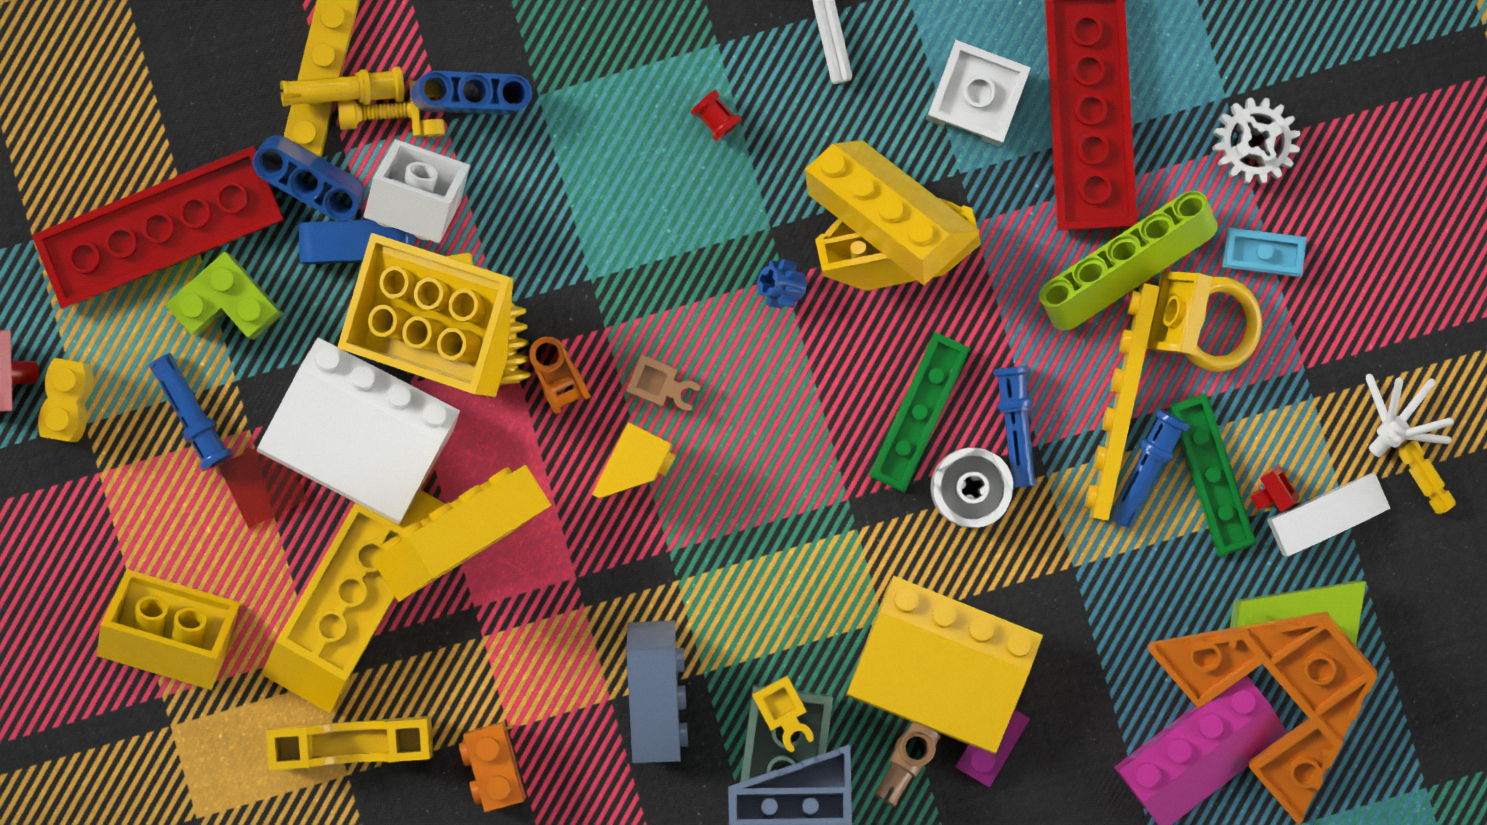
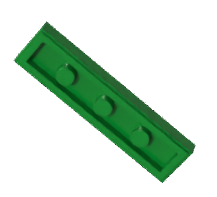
M937 332L933 333L869 473V477L905 493L971 348Z
M1207 393L1169 405L1168 409L1171 414L1190 425L1188 431L1181 433L1179 442L1217 556L1220 557L1256 545L1257 543Z

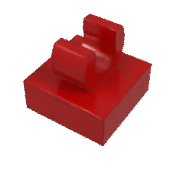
M1280 464L1267 470L1260 477L1264 487L1254 492V495L1251 496L1258 510L1275 502L1280 512L1293 506L1300 498Z

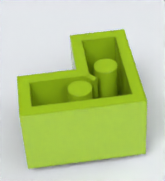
M223 252L165 304L188 332L195 336L201 335L226 313L247 338L255 340L284 314L239 262L227 252Z

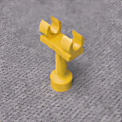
M409 81V83H410V98H411V89H412V86H413V84L415 83V81ZM425 82L423 89L426 97H440L441 92L438 85L433 82ZM412 98L407 104L405 102L403 104L401 102L399 104L395 103V105L394 103H391V105L390 103H387V105L384 103L383 105L379 104V106L378 104H375V106L371 104V106L363 105V107L356 100L338 101L341 130L357 129L358 123L363 121V119L371 120L372 118V120H375L376 118V120H379L380 118L381 120L383 118L391 119V117L392 119L395 117L396 119L408 117L412 119L414 138L445 136L444 120L430 119L421 121L420 109L415 106Z

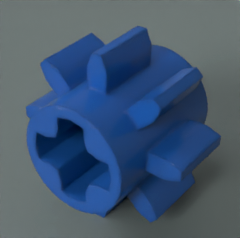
M782 259L781 262L770 260L769 266L760 272L757 286L759 295L768 296L767 306L782 309L783 306L794 308L795 302L804 296L807 287L806 275L796 271L797 262Z

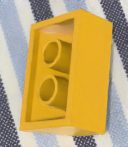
M126 569L101 622L97 656L212 690L223 665L241 603Z

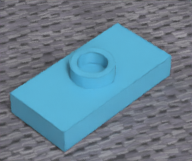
M1228 227L1225 233L1221 268L1302 277L1307 237Z

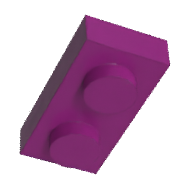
M1014 709L995 755L967 744L955 767L990 787L1030 718Z

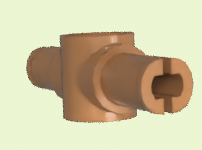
M912 722L907 732L897 739L894 753L889 760L892 765L873 794L879 799H884L890 790L884 802L895 807L912 777L916 778L923 765L929 763L934 757L935 745L940 739L939 732ZM910 738L918 739L924 747L923 756L919 760L911 759L906 753V744Z

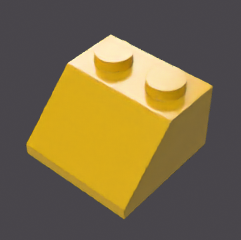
M628 422L592 495L604 498L655 481L658 474L666 477L676 455L670 453L673 445Z

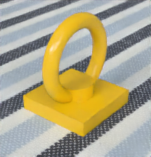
M1161 272L1158 285L1160 289L1146 349L1157 352L1185 354L1192 363L1212 372L1228 371L1244 363L1256 349L1262 331L1261 310L1253 293L1239 281L1228 277H1211L1201 273ZM1218 292L1227 293L1236 298L1243 307L1246 317V330L1241 343L1235 350L1223 356L1207 354L1197 345L1200 330L1206 318L1208 297L1210 294Z

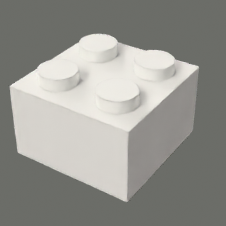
M395 139L373 177L364 218L376 221L384 227H393L414 234V236L422 240L440 243L460 205L470 165Z

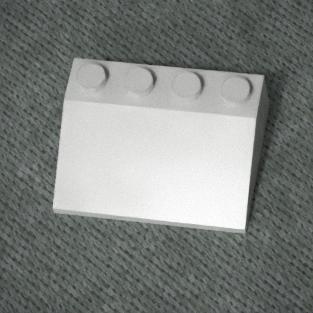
M317 338L297 371L257 448V452L400 525L453 433L460 410Z

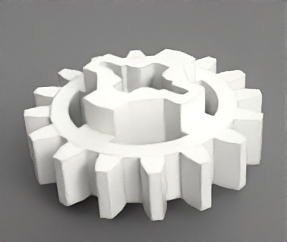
M1248 98L1245 102V109H1242L1238 103L1233 104L1231 111L1234 116L1222 114L1219 120L1225 127L1213 130V135L1221 138V142L1214 145L1212 149L1216 152L1223 151L1224 157L1219 160L1218 165L1223 166L1229 163L1232 168L1228 176L1231 178L1239 172L1243 173L1244 184L1250 183L1253 176H1257L1259 184H1265L1268 177L1267 173H1270L1275 179L1281 177L1282 173L1279 166L1281 165L1288 169L1292 167L1294 163L1287 156L1288 154H1296L1300 150L1298 146L1291 144V140L1300 136V131H1290L1289 125L1295 120L1294 116L1284 119L1281 116L1284 106L1280 104L1272 110L1269 108L1270 102L1268 98H1264L1259 106H1256L1253 98ZM1250 115L1266 117L1273 123L1269 125L1258 123ZM1236 124L1239 137L1237 145L1231 147V133ZM1252 134L1254 136L1261 134L1264 137L1265 141L1260 144L1261 149L1258 146L1253 148L1249 146L1248 141L1251 140ZM1281 134L1282 146L1278 157H1276L1277 154L1273 148L1276 137ZM1243 157L1254 159L1262 167L1248 166L1242 163L1240 159Z

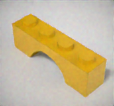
M431 716L272 727L266 730L269 771L353 762L426 760L434 756Z

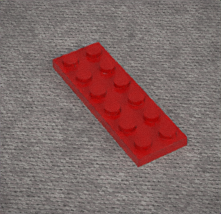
M1044 0L1057 231L1132 227L1137 224L1125 0Z
M251 146L32 234L61 309L69 308L285 221L271 184L258 176L253 168V158L257 152L256 147Z

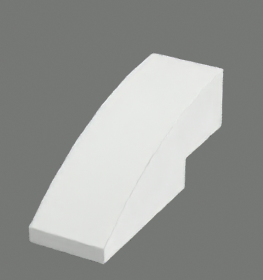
M1372 472L1305 501L1299 506L1267 519L1282 555L1290 556L1390 509V506L1375 472Z

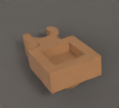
M641 355L626 392L662 407L668 396L674 399L675 404L680 409L692 411L693 406L682 401L681 393L687 388L699 392L701 387L696 382L690 380L682 381L681 383L674 381L678 372L677 369Z

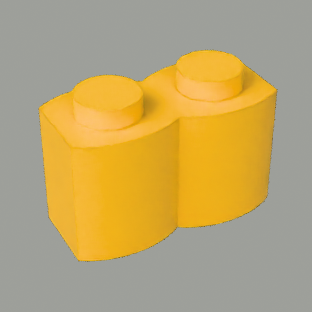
M59 358L52 360L45 376V390L48 398L44 401L38 417V429L41 437L68 442H78L81 439L87 424V410L84 403L89 398L94 384V373L91 364Z

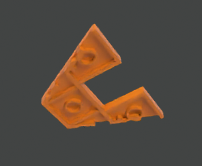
M1329 613L1309 614L1153 641L1148 644V651L1198 709L1263 664L1309 717V719L1249 760V768L1296 823L1298 825L1301 824L1313 796L1323 783L1326 771L1332 766L1343 745V739L1352 721L1356 720L1365 696L1370 693L1378 677L1377 670Z

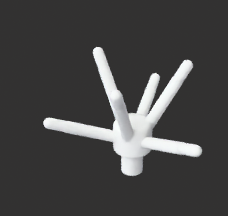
M1366 375V381L1382 420V424L1377 428L1379 436L1369 446L1370 451L1375 456L1381 457L1391 446L1397 448L1404 440L1442 444L1451 443L1452 439L1449 436L1426 433L1451 426L1454 423L1452 418L1434 421L1410 428L1406 422L1435 385L1433 378H1430L1401 415L1397 416L1403 379L1398 377L1395 380L1387 412L1373 375Z

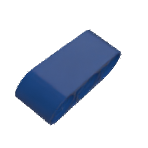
M430 71L416 80L411 89V98L415 106L427 112L510 115L527 106L532 97V88L528 80L516 74ZM425 82H433L438 85L441 92L438 101H433L426 97L423 89ZM465 84H473L479 90L480 97L477 103L470 102L465 98L463 93ZM505 85L512 86L518 92L517 104H509L503 98L502 91Z
M273 135L266 138L254 155L253 168L258 176L334 220L346 221L351 219L363 202L365 196L364 187L356 177L286 137ZM265 152H276L281 156L283 164L276 165L271 163L267 159ZM300 173H312L316 176L318 183L313 185L306 183L301 178ZM335 193H347L351 196L353 203L343 204L339 202Z
M373 220L305 222L298 224L300 264L362 263L371 233L414 246V234L393 227L381 226Z

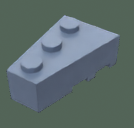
M675 620L628 622L626 653L632 763L681 761V747H688L687 723H680L679 710L686 709L685 685L678 686L677 672H685L684 648H676Z
M850 744L729 786V825H852Z

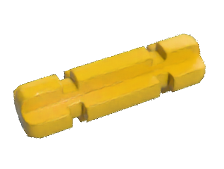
M1411 441L1398 450V454L1404 464H1409L1411 467L1409 472L1425 497H1430L1429 503L1435 513L1443 514L1453 508L1456 504L1449 490L1445 491L1443 489L1445 486L1444 482L1430 460L1424 459L1422 456L1425 453L1419 443Z

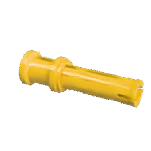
M399 66L393 67L392 71L368 73L367 69H361L355 73V76L281 81L280 89L283 90L281 93L283 106L357 100L362 105H370L371 100L394 99L396 102H403L404 80Z

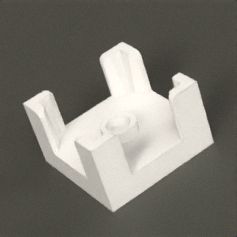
M955 40L926 120L941 126L949 124L981 136L984 142L1000 147L1004 142L1031 67Z

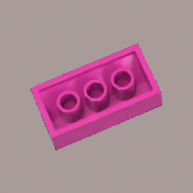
M1246 675L1198 709L1196 705L1117 764L1114 769L1157 825H1172L1248 767L1250 759L1286 735L1287 731L1271 705L1249 676Z

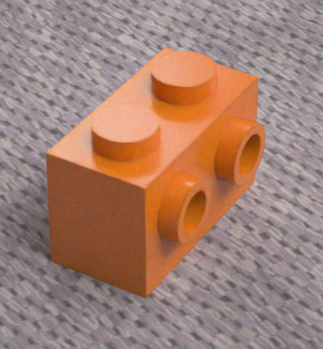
M505 721L464 733L465 742L459 743V749L464 765H472L475 781L470 782V788L475 804H482L484 812L523 802L526 795Z

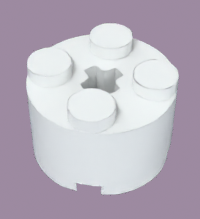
M973 447L954 451L941 460L932 475L931 496L935 507L945 519L958 526L969 528L987 526L997 521L1006 512L1012 499L1013 478L1008 466L999 456L985 449ZM967 477L972 481L979 480L982 484L977 489L979 496L975 499L971 494L964 496L962 493V489L966 486L964 480Z

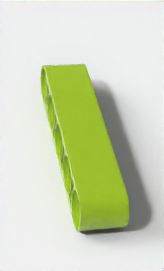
M1188 191L1179 195L1048 281L1040 290L1039 298L1053 326L1063 331L1079 326L1211 239L1218 229V223L1206 196L1199 191Z

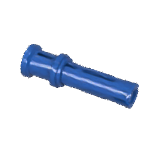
M168 353L149 364L150 369L159 381L162 390L185 429L183 431L185 442H191L201 460L199 466L202 472L232 457V450L225 448L215 430L217 426L215 420L211 419V417H206L187 381L181 374L172 354Z
M1029 365L993 369L994 376L998 377L1001 399L997 403V408L1000 409V413H1004L1013 488L1037 485L1028 410L1032 409L1031 405H1033V399L1028 398L1026 373L1029 372Z
M1158 409L1156 413L1158 420L1148 438L1142 439L1140 443L1142 453L1110 511L1109 519L1127 528H1130L1163 463H1168L1174 457L1172 450L1181 433L1188 431L1190 427L1184 420L1162 409Z

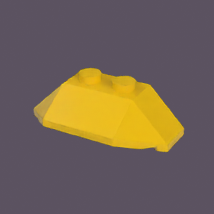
M938 198L977 228L972 208L964 205L960 207L950 201ZM837 219L825 234H821L815 239L822 273L825 277L864 291L917 281L840 219ZM979 235L934 277L945 275L981 245Z

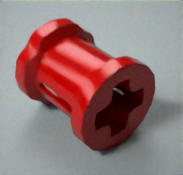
M716 89L697 103L690 112L694 117L698 116L713 133L712 139L718 142L728 135L742 121L740 115H733L719 99L720 94Z

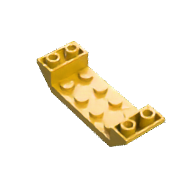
M420 489L401 524L398 525L355 502L277 638L262 671V675L331 714L351 680L349 678L395 598L373 563V560L385 552L381 545L398 535L400 531L418 520L422 521L445 503Z

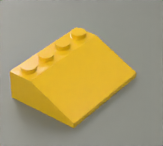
M371 233L337 348L475 395L496 397L508 355L513 278Z
M893 576L882 598L846 696L995 755L1027 680L1043 635Z

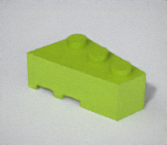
M1350 581L1341 584L1234 600L1230 628L1328 612L1356 645L1366 581Z

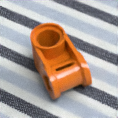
M547 336L537 339L530 348L529 357L539 377L541 388L555 415L560 413L561 407L582 397L585 400L591 398L576 365H573L561 341ZM543 343H552L559 351L557 362L551 366H544L537 359V349ZM570 385H574L573 389L561 395H557L558 391Z

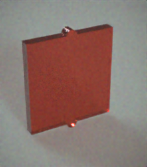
M258 447L254 449L245 448L244 454L219 465L248 528L274 516L281 518L284 511L308 500L295 471L257 452Z

